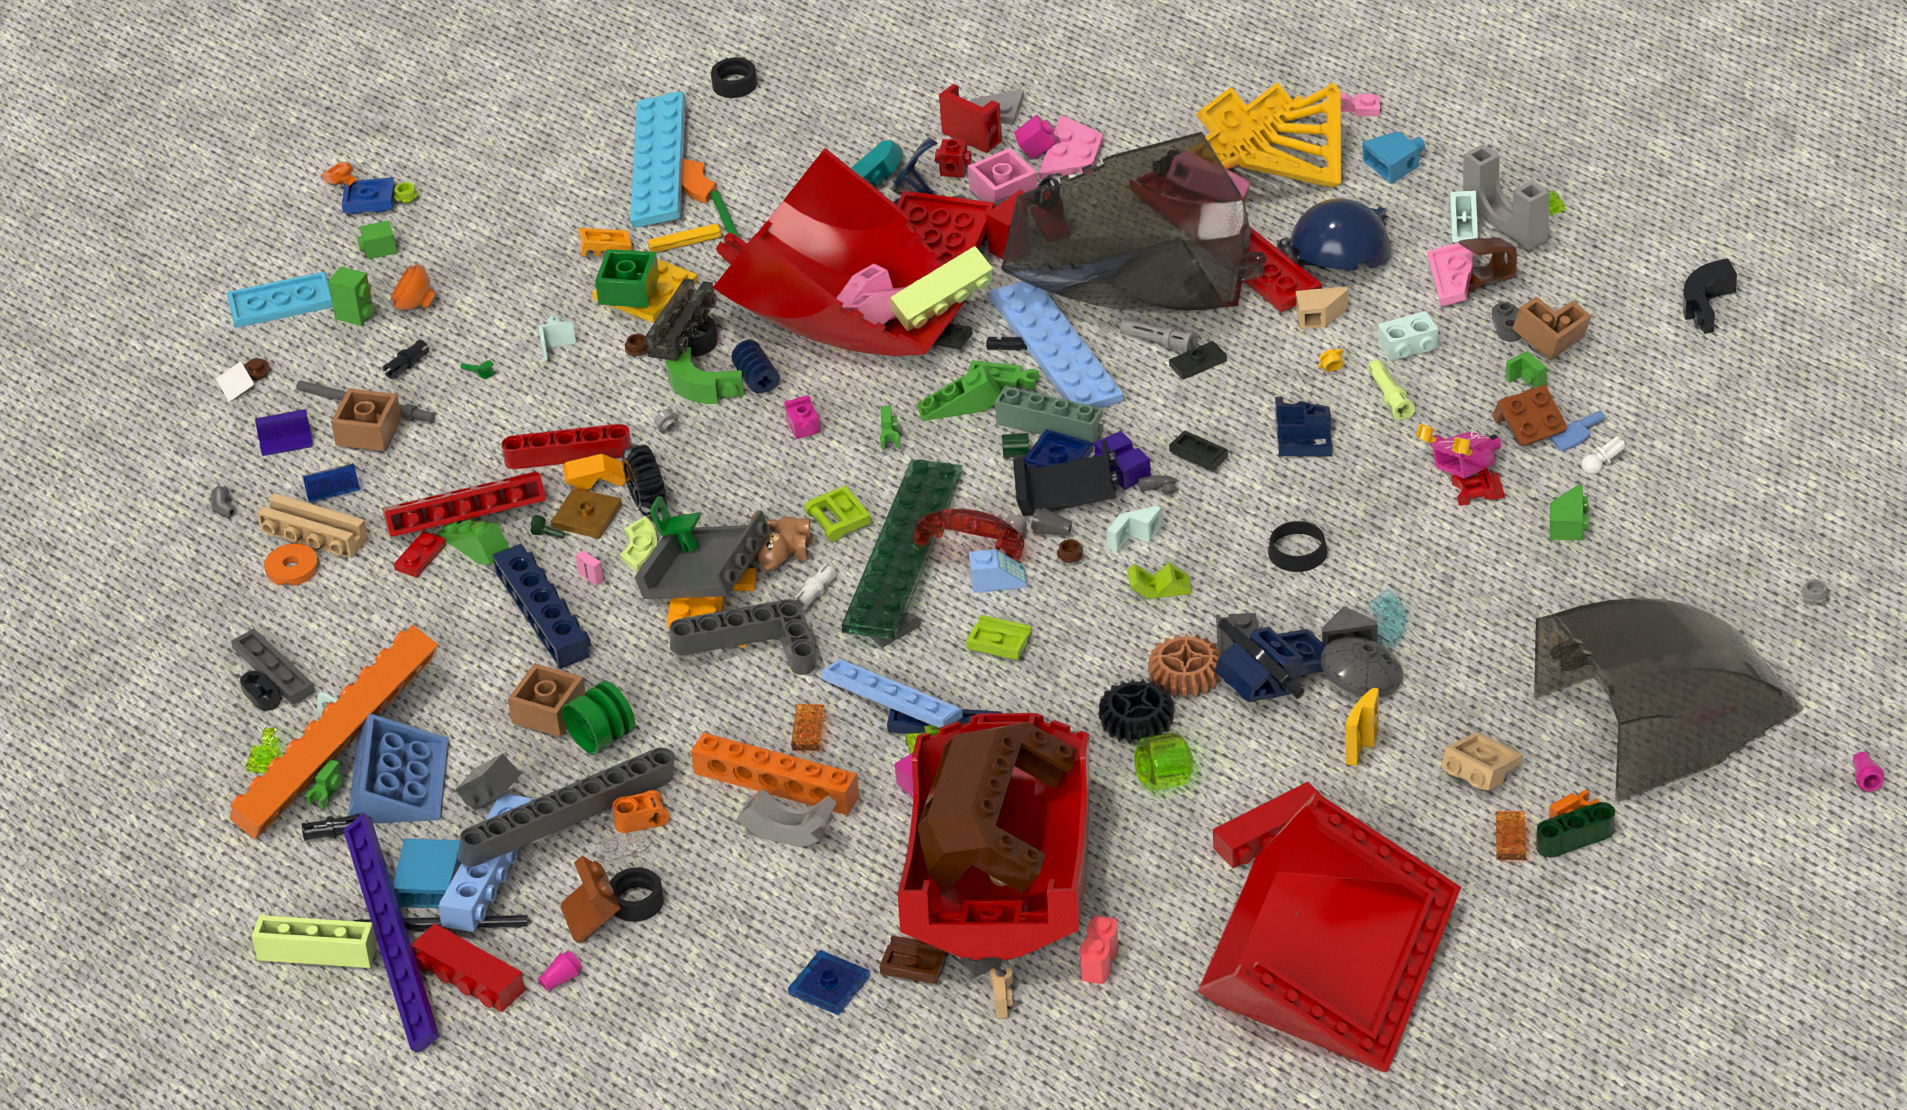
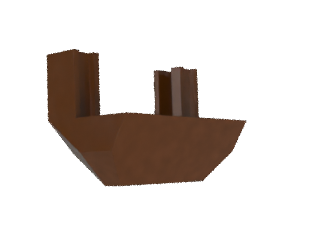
M1029 722L953 735L944 746L918 825V833L927 872L944 895L972 865L1021 893L1039 876L1046 854L997 827V819L1014 766L1055 788L1061 781L1063 771L1067 773L1071 771L1077 753L1075 748Z

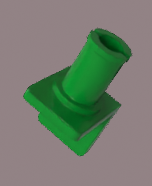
M662 496L657 497L650 508V514L660 535L676 534L684 553L697 549L699 544L692 530L700 519V514L692 513L671 517ZM659 507L662 511V521L658 516Z

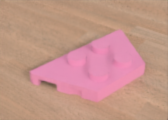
M1060 115L1054 132L1056 143L1047 150L1039 171V179L1042 180L1047 175L1061 173L1062 176L1075 172L1093 170L1103 143L1102 133Z

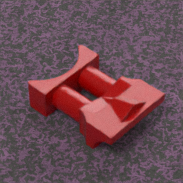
M1488 468L1478 472L1477 476L1468 478L1451 475L1452 485L1461 490V493L1457 496L1459 506L1469 505V499L1483 496L1484 499L1489 500L1505 498L1498 473H1492Z

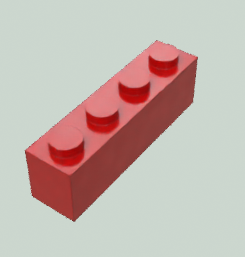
M1306 782L1212 829L1213 849L1232 868L1241 864H1248L1313 794L1319 792L1309 782Z
M436 923L411 944L420 970H428L435 974L443 983L449 982L453 984L464 995H472L479 999L487 1008L493 1007L503 1012L525 991L521 971Z

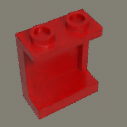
M952 84L939 94L942 133L957 140H967V145L986 154L1002 142L1000 103L991 100L984 107L959 97V86L956 84Z

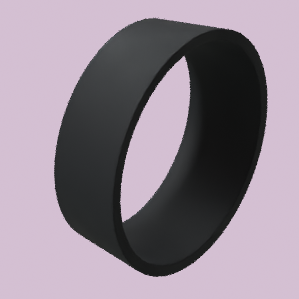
M1292 521L1278 526L1271 534L1268 548L1269 559L1275 566L1286 571L1304 572L1312 570L1321 565L1326 559L1327 546L1324 534L1319 527L1309 522ZM1305 534L1319 540L1321 545L1312 553L1292 556L1279 551L1274 543L1287 535Z

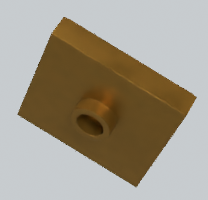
M573 488L551 520V527L600 539L621 508L622 500L617 497Z

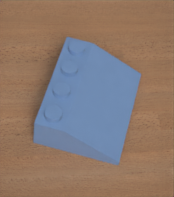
M369 713L357 737L348 815L359 814L361 816L364 813L372 818L373 823L439 820L448 738Z

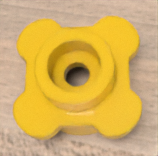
M1329 349L1319 356V369L1324 368L1326 372L1339 370L1344 365L1341 357L1344 353L1343 349Z

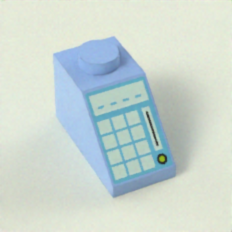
M997 549L969 552L973 593L1027 587L1025 567Z

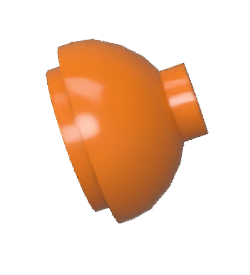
M418 263L414 267L408 266L391 295L390 300L393 301V308L411 310L418 306L424 308L429 306L436 291L430 288V279L425 268Z

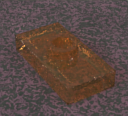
M796 704L791 740L792 750L820 751L825 716L824 704Z
M1496 811V860H1526L1525 811Z

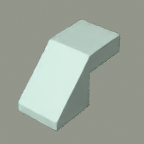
M1153 506L1119 514L1107 529L1108 549L1118 552L1130 536L1150 542L1162 527L1161 507Z

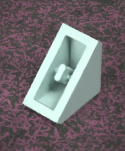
M1476 191L1450 192L1452 243L1478 238Z

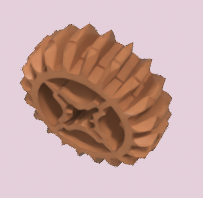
M1187 633L1185 637H1179L1175 634L1174 639L1165 638L1164 643H1157L1156 648L1151 650L1148 661L1149 676L1151 681H1155L1157 686L1163 685L1165 691H1171L1174 698L1178 693L1182 694L1184 699L1188 694L1197 697L1199 691L1207 694L1209 688L1215 689L1217 682L1221 681V677L1215 672V668L1222 654L1216 647V643H1210L1208 638L1200 639L1198 634L1194 637H1189Z

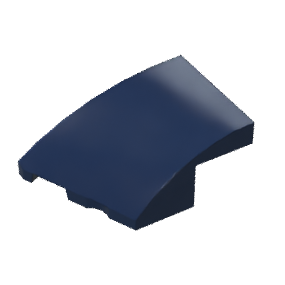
M1275 397V420L1279 456H1332L1330 407L1310 404L1304 401L1289 404L1283 402V397ZM1325 439V444H1316L1317 442L1314 440Z

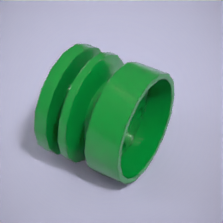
M605 680L587 690L585 696L580 695L563 705L561 711L564 724L572 739L591 755L611 745L612 740H618L635 729L636 725L633 711L625 696L615 685Z

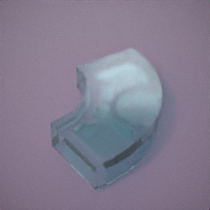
M1386 589L1369 602V610L1377 619L1378 641L1392 649L1404 634L1406 614L1400 599L1392 591Z

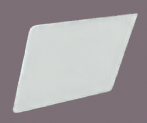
M239 362L216 378L229 402L254 385L242 362Z

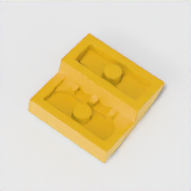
M1372 688L1362 696L1348 716L1345 725L1347 765L1357 766L1362 746L1374 748L1379 729L1378 688Z

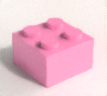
M1011 148L968 166L970 190L981 201L995 203L1008 196H1012L1019 190L1024 191L1025 201L1035 196L1038 187L1037 172Z

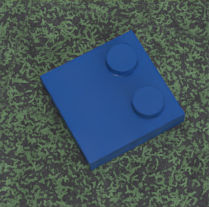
M394 177L357 180L350 186L344 184L342 198L343 213L360 214L365 211L384 212L392 209L395 188Z

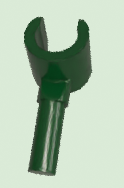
M540 515L532 517L530 529L532 535H542L545 533L564 539L566 533L545 526L546 519Z

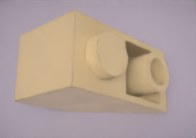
M1347 286L1296 291V312L1300 329L1326 327L1348 309Z

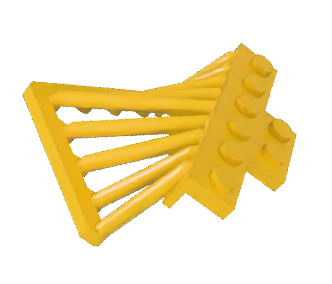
M1277 82L1248 105L1230 87L1195 114L1210 134L1189 150L1227 170L1241 166L1250 170L1326 187H1336L1341 183V91L1334 83H1329L1325 88L1305 98L1299 95L1292 100ZM1327 98V101H1323V102L1320 103V104L1313 105V104H1315V103H1317V102H1319V101H1321V100ZM1319 113H1324L1327 116V123L1322 125L1284 123ZM1277 132L1324 135L1327 138V145L1321 147L1278 135ZM1268 142L1316 156H1323L1327 161V167H1317L1272 147Z

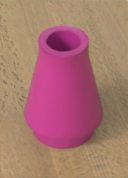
M1859 752L1855 754L1853 763L1857 785L1865 791L1879 789L1883 784V770L1870 758L1868 753Z
M569 950L564 954L560 952L545 972L537 979L540 985L549 992L553 988L579 976L578 972L582 969V965Z

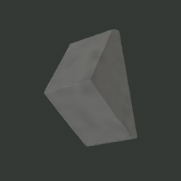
M1345 606L1321 628L1322 642L1325 645L1343 637H1361L1378 643L1377 621Z

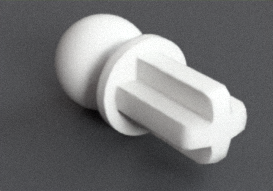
M1616 436L1602 448L1596 447L1597 454H1588L1582 459V469L1588 473L1599 472L1603 467V462H1606L1608 465L1611 464L1610 459L1626 447L1624 441L1619 436Z

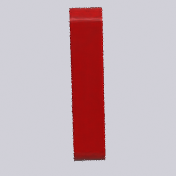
M612 424L512 435L504 438L501 446L505 466L510 469H523L565 464L569 461L598 454H604L611 458H621L623 451L629 449L632 444L629 428L623 424Z

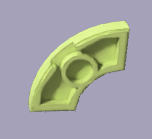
M646 516L624 528L625 535L629 538L630 542L627 548L620 554V559L636 572L640 570L657 546L655 527Z

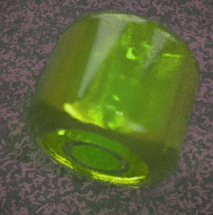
M1176 733L1149 736L1139 740L1134 750L1136 775L1141 785L1150 791L1180 787L1188 783L1192 775L1193 756L1186 740Z

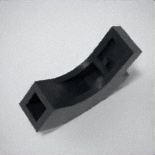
M1728 258L1700 266L1688 276L1684 284L1683 316L1685 320L1693 319L1694 324L1700 326L1704 334L1714 332L1715 312L1708 301L1717 296L1736 293L1737 273Z

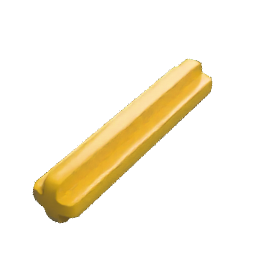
M716 223L649 239L648 247L650 252L658 253L720 238L721 230Z

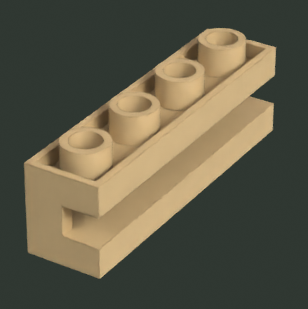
M276 493L269 498L270 508L262 506L257 512L261 531L267 535L279 536L290 542L309 545L313 549L319 548L332 552L337 556L342 555L352 558L368 539L363 519Z

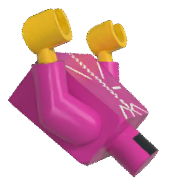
M1419 424L1416 432L1417 438L1430 443L1436 467L1439 470L1462 478L1469 477L1495 463L1494 451L1501 448V442L1495 434L1487 437L1475 432H1466L1444 439L1437 434L1432 436L1434 428L1424 424Z

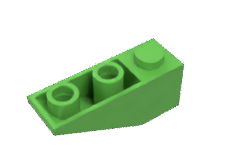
M981 365L956 381L947 384L934 394L925 397L917 403L922 421L981 412L995 405L1001 390L999 383Z
M471 520L457 521L444 524L443 529L436 533V536L445 538L448 544L478 564L491 565L493 563L492 554L509 548L497 523L474 522Z

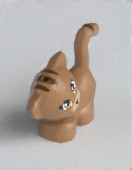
M756 510V511H755V513H754V514L752 515V517H751V520L754 518V516L756 515V513H757L758 511H760V510ZM784 516L779 520H766L770 530H776L777 533H770L754 556V560L757 564L761 565L764 571L776 570L777 566L786 561L789 554H794L795 558L799 561L808 560L809 550L806 549V545H811L813 541V533L810 532L811 519Z

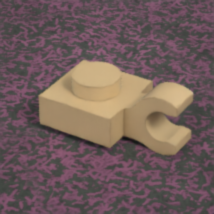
M1010 967L1006 968L1007 974L1002 977L996 975L995 968L990 970V982L994 989L996 1019L1008 1018L1007 1007L1013 1006L1012 989H1006L1013 983V974Z

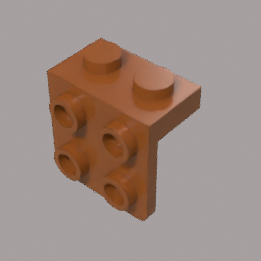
M1546 385L1502 398L1497 402L1492 414L1496 423L1507 421L1518 444L1521 446L1564 433L1567 428Z
M583 855L574 862L583 884L563 900L560 906L573 940L578 943L583 942L621 909L603 866L597 861H590Z

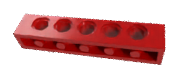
M535 471L383 507L382 511L388 535L393 537L545 501L546 496L541 474Z

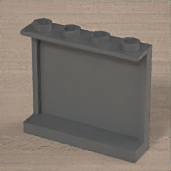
M762 510L756 513L749 525L695 527L692 533L699 546L692 552L684 553L682 551L676 534L663 536L634 577L643 599L728 596L770 534L769 524L765 520Z

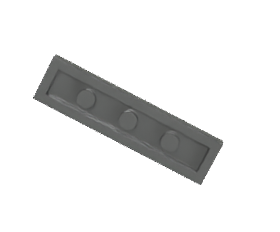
M254 628L231 641L233 650L256 671L263 673L278 689V692L291 704L315 692L314 684Z

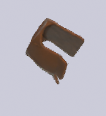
M1473 238L1459 241L1460 245L1476 255L1492 254L1487 266L1473 267L1470 284L1473 285L1469 287L1468 291H1473L1480 286L1492 285L1504 280L1513 279L1516 276L1517 249L1501 238ZM1505 252L1507 253L1508 257L1507 264L1505 262Z

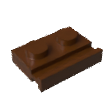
M892 935L891 943L887 946L879 965L880 974L937 984L945 965V958L949 955V952L920 940Z

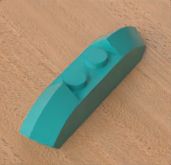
M892 140L881 141L851 169L872 186L880 185L900 164L903 154L902 148Z

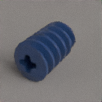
M746 339L736 345L732 351L731 360L738 371L742 370L743 379L751 391L760 394L775 389L779 384L780 374L758 342Z

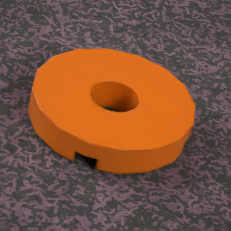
M297 543L286 544L274 549L264 561L265 573L268 579L282 586L283 583H290V586L308 581L315 575L318 566V558L315 551L307 545ZM289 563H297L295 566L292 567L286 566Z

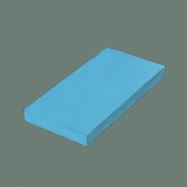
M326 272L227 292L235 328L333 307Z

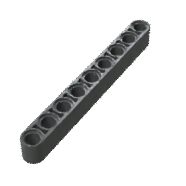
M655 748L466 828L460 834L458 859L467 866L480 865L613 808V803L617 798L641 794L662 787L672 779L675 755L670 749Z

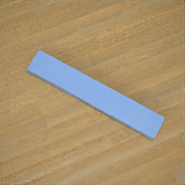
M842 659L837 660L821 671L822 680L938 728L954 723L963 717L962 709Z

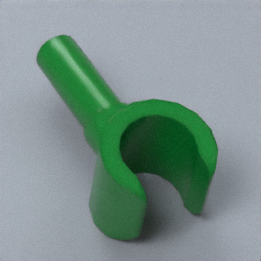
M487 360L480 366L462 363L460 366L463 370L477 373L483 379H488L496 373L490 369L494 365L490 360Z

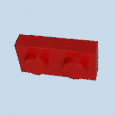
M423 531L395 561V571L417 578L446 546L445 538Z

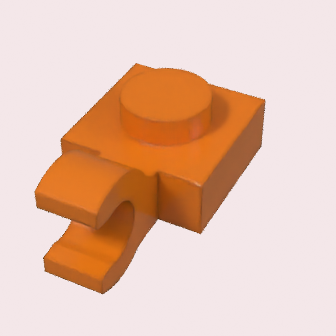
M340 161L321 174L326 183L336 185L344 183L350 186L357 181L356 177L350 174L354 170L349 162Z
M1588 790L1581 791L1577 796L1571 793L1549 806V819L1598 803L1599 799L1596 798L1589 802L1590 791Z

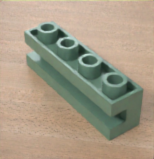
M1008 386L1003 388L995 401L996 424L1090 447H1094V443L1098 441L1104 431L1103 424L1099 423L1103 417L1102 408Z

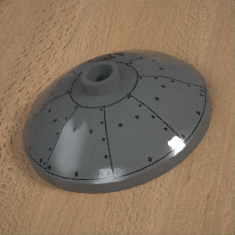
M1343 637L1328 643L1321 654L1320 663L1326 676L1337 686L1353 694L1364 696L1372 688H1378L1379 697L1386 696L1396 691L1401 684L1403 678L1401 664L1391 651L1375 641L1361 637Z

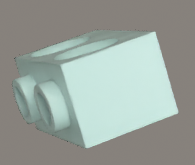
M1423 311L1378 324V344L1390 361L1406 358L1438 348V328L1428 313Z

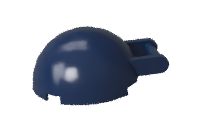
M1341 198L1320 202L1308 209L1299 218L1291 234L1290 249L1294 251V247L1300 251L1299 258L1327 268L1357 270L1358 263L1370 262V268L1382 265L1390 256V241L1386 227L1383 224L1386 208H1369L1358 201Z

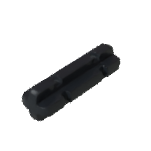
M988 337L986 340V348L988 350H1027V345L1022 340V337H1001V339H998V337Z

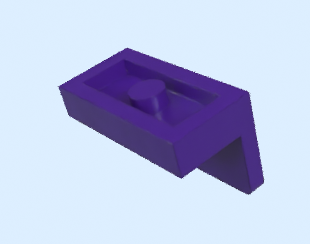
M306 409L255 418L262 456L313 447Z

